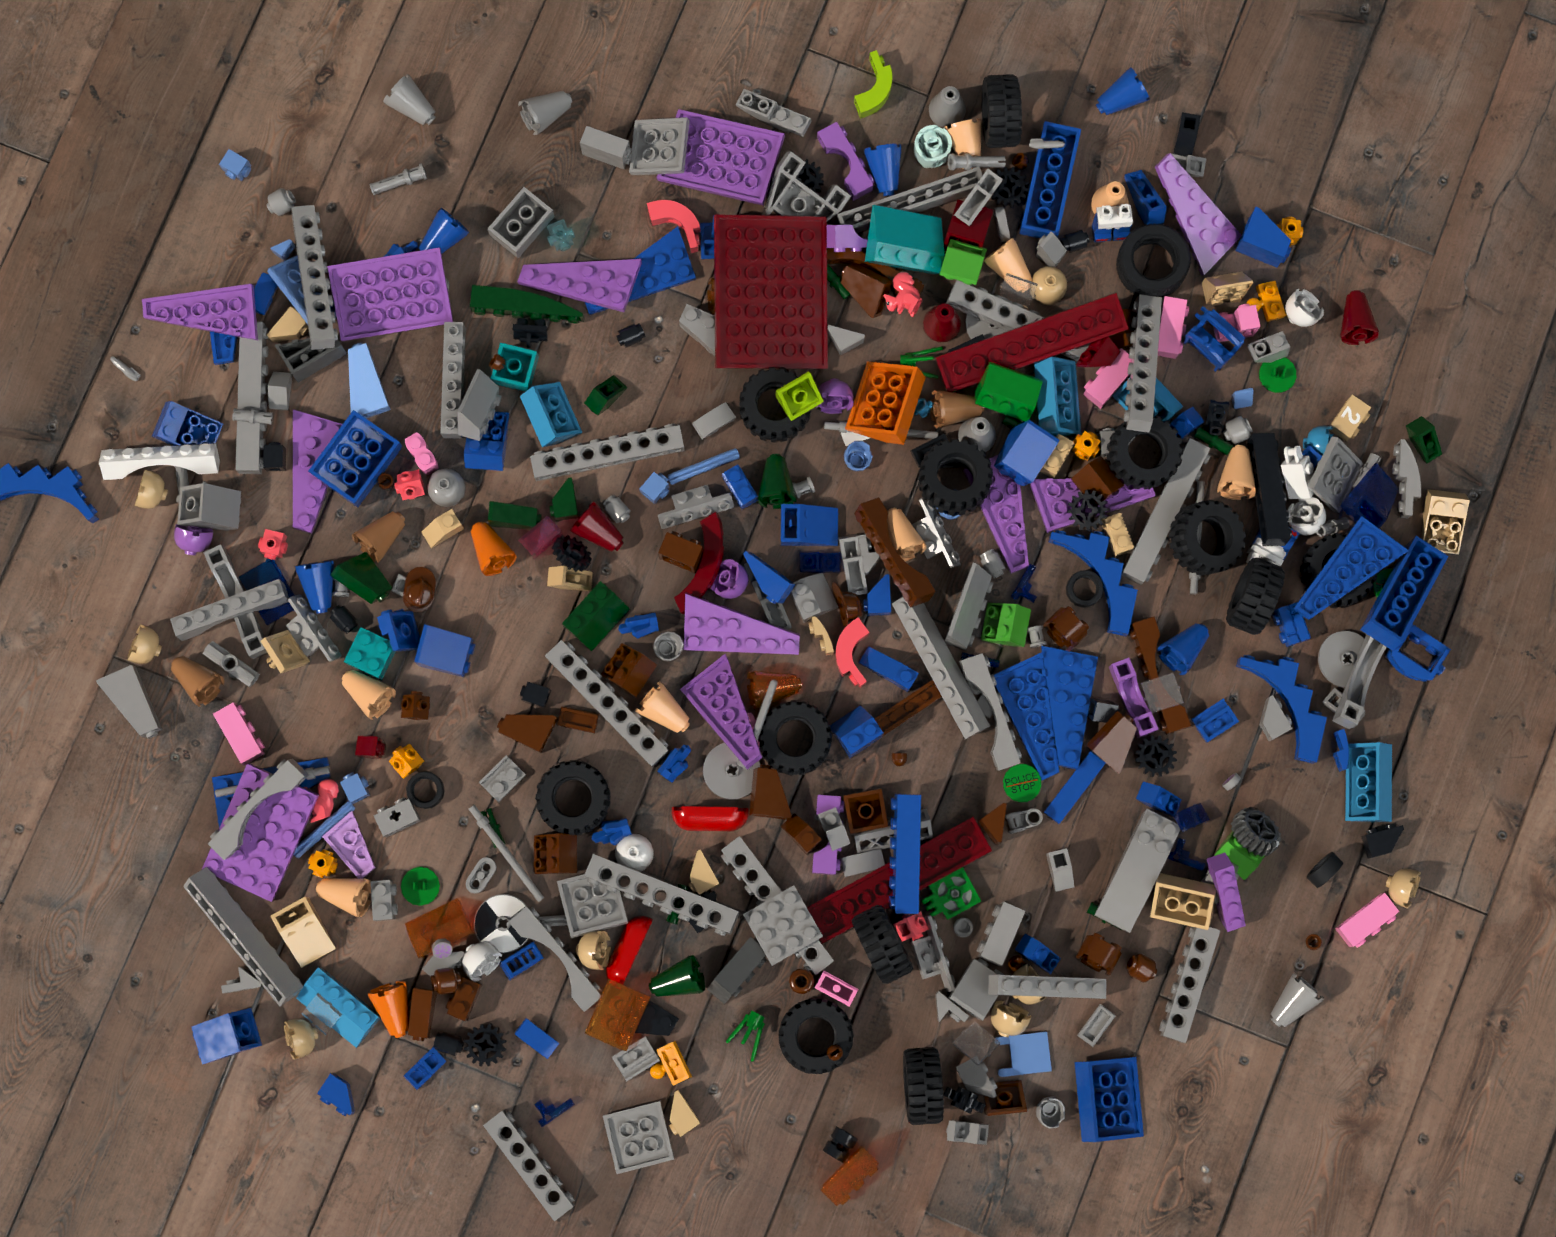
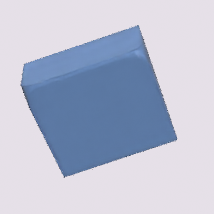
M289 239L270 249L275 255L285 261L295 249V244Z
M1253 388L1238 390L1232 394L1231 399L1234 409L1252 406Z

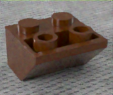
M621 643L609 663L605 666L601 676L637 697L657 667V664L644 654Z
M562 833L534 835V874L577 873V835Z

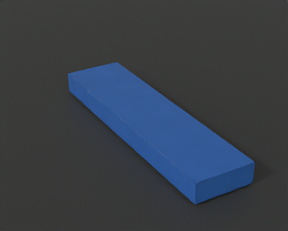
M1090 751L1043 813L1060 824L1106 763Z

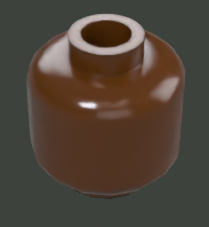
M1143 954L1133 955L1127 963L1129 975L1144 983L1154 979L1157 974L1155 961Z
M452 967L435 970L434 975H431L433 991H437L439 995L456 992L458 985L461 984L460 974L456 973Z
M799 968L790 975L789 984L794 992L805 994L813 989L815 977L811 971Z

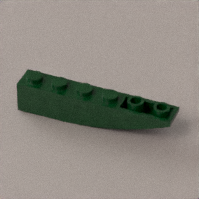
M472 285L470 309L476 315L492 313L496 317L512 315L513 318L517 319L525 316L530 317L532 320L547 318L552 322H560L561 320H568L569 323L578 324L579 321L584 322L583 313L545 296L511 288Z

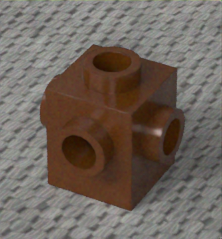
M411 691L410 695H403L401 718L428 720L430 697L422 696L423 692Z

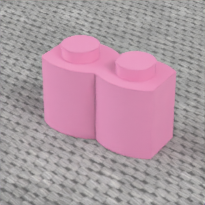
M416 432L405 439L407 449L425 475H429L439 469L436 458L419 433Z

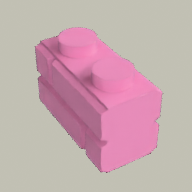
M823 971L815 986V989L850 1007L859 990L826 971Z

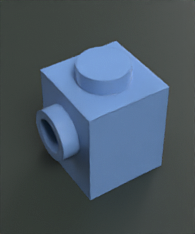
M228 149L219 163L222 170L226 172L225 175L232 180L237 178L242 181L251 171L249 161Z
M653 472L640 487V493L655 504L660 498L664 499L669 493L668 479L661 473L656 474Z
M352 772L344 776V780L340 782L351 804L370 796L366 788L369 784L365 776L361 777L360 774Z

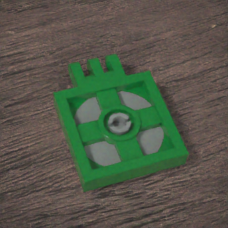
M963 867L929 885L933 895L922 900L923 904L929 901L932 903L925 907L926 911L933 907L935 909L929 915L933 917L943 912L947 920L981 902Z

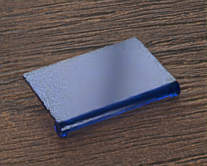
M266 559L262 564L239 576L246 591L280 579L285 584L289 598L295 596L274 560ZM288 602L274 608L259 610V613L268 626L294 609Z

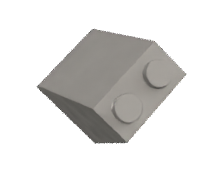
M206 483L180 487L177 525L225 531L238 529L241 491Z
M979 958L978 960L973 959L954 987V991L948 996V999L983 1021L998 995H988L989 975L1004 974L997 969L993 972L987 968L989 964Z

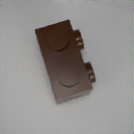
M462 977L461 984L458 985L454 997L449 998L446 1009L448 1011L446 1014L467 1021L482 988V984Z

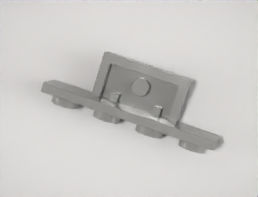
M708 485L671 495L675 509L658 514L661 529L709 516L714 512L726 511L734 508L731 493L712 498Z
M920 498L919 502L926 517L912 525L926 544V550L924 551L926 558L930 559L943 552L950 568L960 566L959 554L951 544V537L943 527L944 522L938 516L935 510L936 506L932 508L928 505V499Z
M300 594L290 597L288 602L297 613V616L286 627L306 657L311 656L320 648L329 662L340 659L342 655L338 647L332 642L328 632L322 627L317 616L308 606L307 601Z
M931 915L925 916L924 919L929 928L927 930L928 937L911 942L922 980L941 974L946 992L954 991L955 979L953 975H950L948 969L949 961L942 951L943 942L936 932L937 923Z

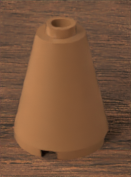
M934 390L931 394L935 395L934 399L930 400L933 402L930 410L931 419L936 421L937 424L934 425L935 428L946 427L978 417L984 412L985 407L975 404V396L942 390Z
M392 511L354 532L352 538L356 544L360 543L362 547L360 550L363 553L367 552L374 562L377 561L379 563L404 528L405 518L401 513Z
M185 656L177 657L171 663V671L193 703L198 707H201L200 704L202 703L207 705L213 701L221 691L219 689L220 685L224 686L225 681L221 674Z

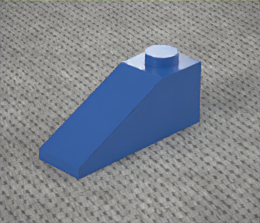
M1138 170L1125 174L1126 184L1138 215L1144 224L1164 223L1167 206L1143 171Z
M745 551L743 555L762 592L767 595L766 599L774 604L776 602L784 603L796 584L754 553Z
M869 646L859 661V664L906 692H909L919 674L901 662Z

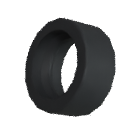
M1080 570L1074 573L1066 586V594L1069 600L1075 606L1082 608L1096 604L1104 591L1101 578L1095 572L1089 570ZM1081 578L1091 579L1096 586L1095 595L1088 600L1079 599L1074 593V584Z
M427 771L418 772L413 775L406 787L407 797L411 803L423 809L433 808L438 805L443 799L445 792L441 779ZM421 779H430L436 785V795L430 801H420L414 794L415 785Z
M1330 852L1311 869L1306 877L1316 888H1319L1342 867L1343 861L1333 852Z

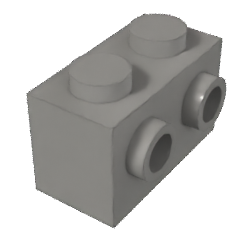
M392 880L370 881L373 921L396 920L395 915H398V905L394 899V896L397 895L396 884Z

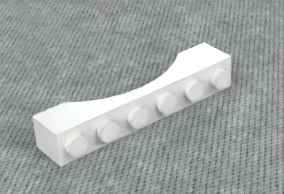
M216 444L101 450L99 465L103 480L123 479L137 469L154 465H171L191 470L197 474H214L219 471L220 458Z

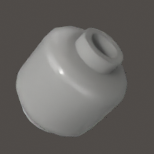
M280 188L268 195V203L266 205L272 214L275 213L278 216H283L292 210L296 199L289 189Z
M1242 416L1226 422V430L1223 431L1227 441L1232 440L1234 444H1239L1249 439L1251 432H1253L1248 419H1244Z

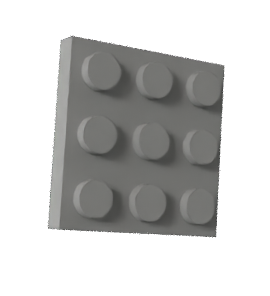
M688 118L635 120L629 173L631 175L684 173L690 120Z
M1332 436L1309 481L1308 488L1333 512L1340 513L1363 462L1338 437Z
M605 870L602 873L604 880H608L612 876L611 870ZM585 874L557 881L571 938L583 936L593 931H601L628 924L620 891L617 890V893L606 890V885L601 883L598 886L587 882L588 878L584 876Z
M794 885L743 914L772 966L823 937Z
M661 1101L603 1115L616 1174L674 1160Z

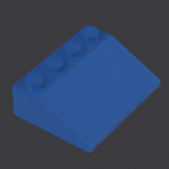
M353 410L308 472L358 508L377 483L378 477L385 472L403 446L395 438Z
M1136 1057L1075 1062L1082 1142H1102L1144 1137Z

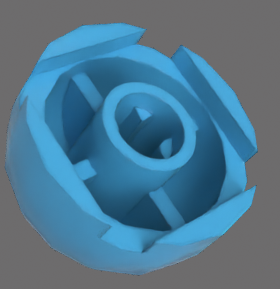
M1323 425L1313 428L1308 433V437L1303 439V449L1310 444L1323 455L1327 444L1333 434H1329V430H1333V427Z

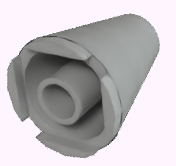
M406 74V77L403 76L391 89V96L386 95L383 100L389 107L423 126L426 123L430 125L436 118L434 116L436 111L408 74Z
M945 87L932 98L929 104V116L939 127L948 126L952 128L951 124L961 122L964 119L966 105L955 87Z
M559 91L519 101L518 107L522 105L523 110L520 111L526 127L529 131L532 129L535 131L533 135H538L571 108L572 98L569 93Z
M973 417L964 421L960 426L958 439L959 442H962L963 439L968 440L969 445L974 443L978 445L979 451L983 450L986 453L995 443L996 431L987 419Z
M1295 972L1291 975L1271 1012V1020L1278 1027H1281V1025L1284 1027L1288 1026L1324 1000L1322 995L1320 997L1317 996L1316 993L1318 991L1304 978L1300 977L1297 979V973Z

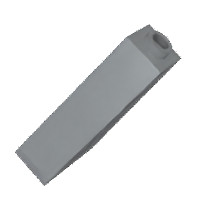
M130 665L96 680L100 688L140 736L149 739L158 735L162 727L137 667Z

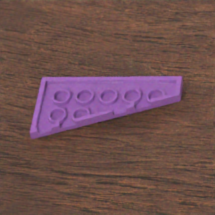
M1168 153L1155 166L1163 188H1166L1170 198L1169 202L1175 209L1176 218L1186 241L1190 244L1194 260L1199 265L1200 274L1205 275L1242 235L1172 154Z
M686 592L684 650L799 655L800 634L779 626L776 627L760 619L757 620L749 617V615L722 605L719 606Z

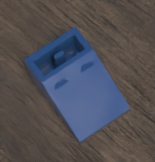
M167 401L151 437L173 446L216 444L223 423L175 402Z
M495 412L493 420L488 422L489 427L486 435L483 434L480 441L466 438L464 449L465 468L503 471L509 413Z
M781 504V546H838V508L804 504Z

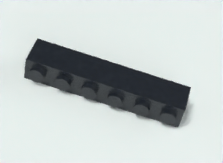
M1252 433L1247 444L1256 486L1255 499L1262 546H1285L1292 537V530L1288 526L1289 511L1286 510L1285 506L1287 497L1286 493L1283 492L1284 477L1280 472L1281 458L1278 457L1277 452L1279 448L1278 440L1275 439V433Z

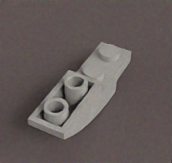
M743 89L736 103L738 108L751 116L788 134L792 132L804 137L812 122L811 118L779 106L776 101Z
M1401 439L1397 445H1394L1393 455L1396 456V463L1393 464L1392 473L1395 475V480L1402 481L1399 485V494H1402L1401 501L1398 504V512H1401L1400 518L1408 519L1413 515V500L1417 501L1421 498V481L1412 450L1406 440Z

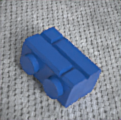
M739 465L722 473L723 480L738 502L741 510L758 501L757 494Z
M1297 602L1276 609L1274 615H1272L1274 624L1276 626L1279 625L1281 631L1279 633L1280 641L1282 644L1285 643L1286 647L1311 639L1304 617L1293 609Z

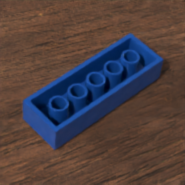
M1044 121L1040 139L1044 141H1061L1065 143V146L1037 150L1019 234L1041 239L1044 234L1047 236L1050 232H1053L1058 238L1081 129Z
M1415 536L1405 546L1409 551L1399 557L1360 629L1392 651L1404 641L1448 558L1446 554L1418 536Z
M895 794V798H891V809L894 810V817H891L890 827L894 830V837H890V849L894 850L893 856H890V868L893 869V876L889 877V888L893 889V896H889V907L896 914H919L921 795Z

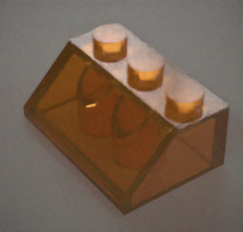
M459 898L405 923L410 941L419 959L433 954L432 945L438 939H447L453 944L475 933Z
M608 979L585 1034L613 1047L627 1051L650 997Z
M861 1145L820 1187V1190L836 1206L839 1204L844 1205L850 1199V1192L853 1189L859 1190L864 1184L862 1180L867 1175L871 1177L879 1169L877 1167L879 1163Z

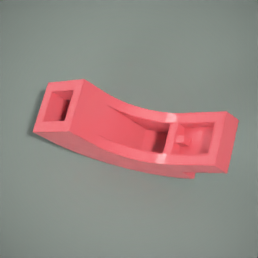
M657 200L647 203L652 226L662 223H674L680 226L686 234L691 253L698 252V245H701L699 235L695 233L700 232V225L691 210L671 200Z
M857 617L840 634L835 656L836 664L842 677L849 673L850 676L848 678L854 686L858 685L861 688L867 681L855 666L852 659V651L858 642L869 635V631L859 617Z

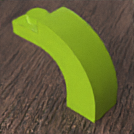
M877 50L870 52L869 60L876 76V83L869 91L854 96V104L860 119L877 112L886 103L891 91V66H885L882 55H878Z

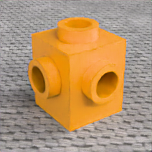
M1294 217L1282 218L1279 224H1276L1291 240L1290 245H1295L1303 236L1301 220H1296Z
M1084 431L1082 435L1078 433L1073 441L1075 446L1072 451L1082 460L1088 461L1091 456L1095 458L1101 449L1098 447L1101 442L1098 440V436L1090 431ZM1084 442L1088 443L1091 446H1085Z
M411 744L396 748L392 752L393 757L389 760L390 764L403 779L414 773L424 762Z
M325 849L322 852L316 850L315 854L312 853L308 864H310L309 869L313 870L312 874L323 878L324 875L330 877L331 874H334L338 863H336L338 859L332 857L334 853ZM321 859L325 862L322 867L319 866Z

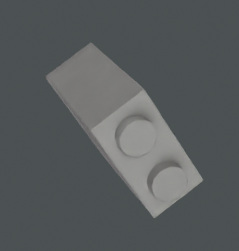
M586 126L580 141L582 155L621 169H625L626 164H630L632 148H630L628 140Z

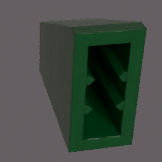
M490 501L488 521L492 527L537 530L538 525H541L542 514H539L537 508Z
M367 552L337 565L330 574L334 579L370 604L377 601L379 603L383 602L389 597L388 593L392 590V586Z

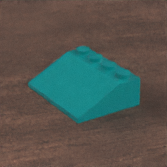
M873 205L865 262L928 274H940L945 255L942 219Z

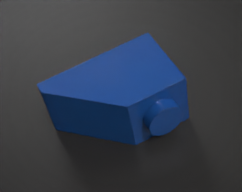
M885 574L867 594V599L863 600L864 611H867V616L891 615L889 574Z

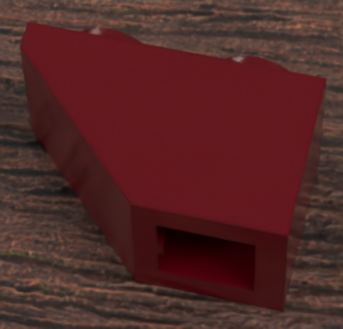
M1108 336L1091 342L1085 352L1081 354L1076 365L1077 367L1111 366L1121 351Z
M358 736L355 755L357 757L381 760V755H385L386 744H383L384 740L376 736Z

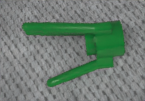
M943 347L900 355V365L916 366L917 361L933 360V356H916L943 350ZM921 371L925 377L939 378L938 375Z
M751 1011L749 1015H745L742 1022L726 1040V1043H729L746 1024L749 1028L741 1042L744 1045L751 1031H756L758 1028L751 1062L755 1060L761 1033L765 1026V1023H763L765 1017Z

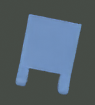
M1047 1032L995 1037V1045L1009 1044L1012 1068L999 1069L998 1075L1000 1077L1052 1071Z

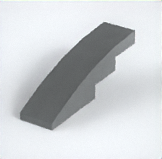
M744 562L743 566L748 573L750 582L769 624L787 630L791 629V623L782 603L776 602L774 604L766 599L767 595L762 592L749 564Z

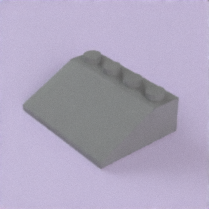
M973 563L969 570L945 638L946 644L965 651L967 646H972L975 638L972 635L973 629H978L981 620L978 617L980 610L984 611L987 600L984 599L986 592L990 593L993 582H990L992 576L976 563Z

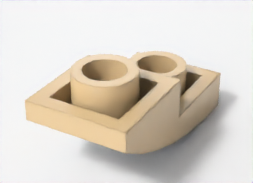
M814 616L811 619L812 622H809L810 634L814 633L815 638L823 637L820 640L821 651H825L826 655H832L834 650L830 637L822 623Z

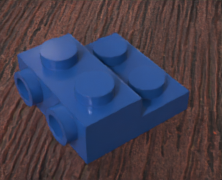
M400 609L394 612L392 610L381 612V616L377 617L379 629L382 636L389 635L393 651L417 650L420 635L413 611Z

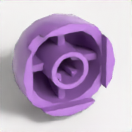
M830 379L819 386L818 390L824 402L816 407H820L822 412L839 414L842 413L843 409L847 408L848 411L853 407V392L847 383L838 379Z
M176 524L174 540L180 549L185 550V554L196 555L197 552H203L208 549L214 531L208 528Z
M732 559L724 560L721 563L711 589L715 591V594L723 598H737L745 591L748 585V573L736 561Z

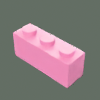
M1165 296L1162 300L1158 356L1176 359L1178 354L1182 353L1183 342H1181V336H1184L1186 331V324H1183L1184 317L1187 318L1189 313V306H1186L1187 300Z
M1122 348L1112 365L1100 367L1096 372L1098 375L1094 381L1090 379L1084 386L1086 390L1083 395L1100 409L1130 375L1127 373L1128 365L1132 363V359H1129V354Z
M233 702L213 714L241 764L247 765L265 754L263 751L265 746L260 738L256 739L253 733L256 730L250 721H246L244 717L246 712L241 705L238 706Z
M1380 893L1335 929L1349 947L1356 946L1358 948L1366 942L1365 938L1368 935L1374 936L1381 931V925L1385 922L1389 924L1397 918L1395 915L1399 910L1386 893Z

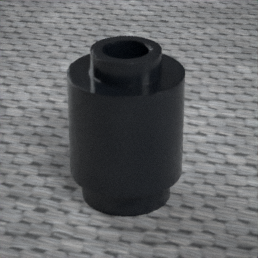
M1083 230L1066 234L1063 238H1060V242L1067 250L1066 252L1069 253L1087 248V244L1090 242L1087 232L1084 233Z
M640 323L632 324L619 330V335L616 336L620 346L624 345L625 348L642 341V338L646 337Z
M338 605L330 612L332 614L330 619L346 634L358 625L356 618L345 606L340 607Z
M438 1032L433 1047L437 1048V1051L456 1056L457 1053L462 1052L464 1042L461 1041L462 1037L447 1032Z

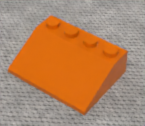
M867 361L845 429L886 443L904 445L926 378L916 366Z

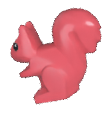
M900 272L894 277L893 287L899 292L896 297L887 294L883 296L886 299L888 311L893 312L897 309L898 314H901L904 309H907L910 316L914 317L921 306L922 298L918 290L912 286L914 280L909 273Z
M325 779L318 784L319 797L313 808V817L310 819V823L331 816L334 807L333 799L337 798L339 793V786L334 780Z

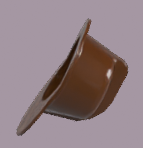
M416 567L407 574L405 580L403 602L410 611L415 613L428 610L434 599L436 579L429 569Z
M833 582V594L840 611L842 624L846 627L848 621L862 616L861 602L854 593L841 592L839 586Z

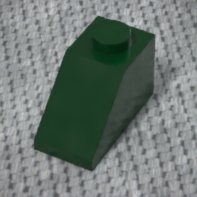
M613 375L593 388L584 404L598 416L606 411L628 387Z
M1421 416L1406 425L1410 441L1426 464L1442 455L1433 424Z
M572 477L565 481L553 497V505L549 506L551 517H555L556 522L579 518Z

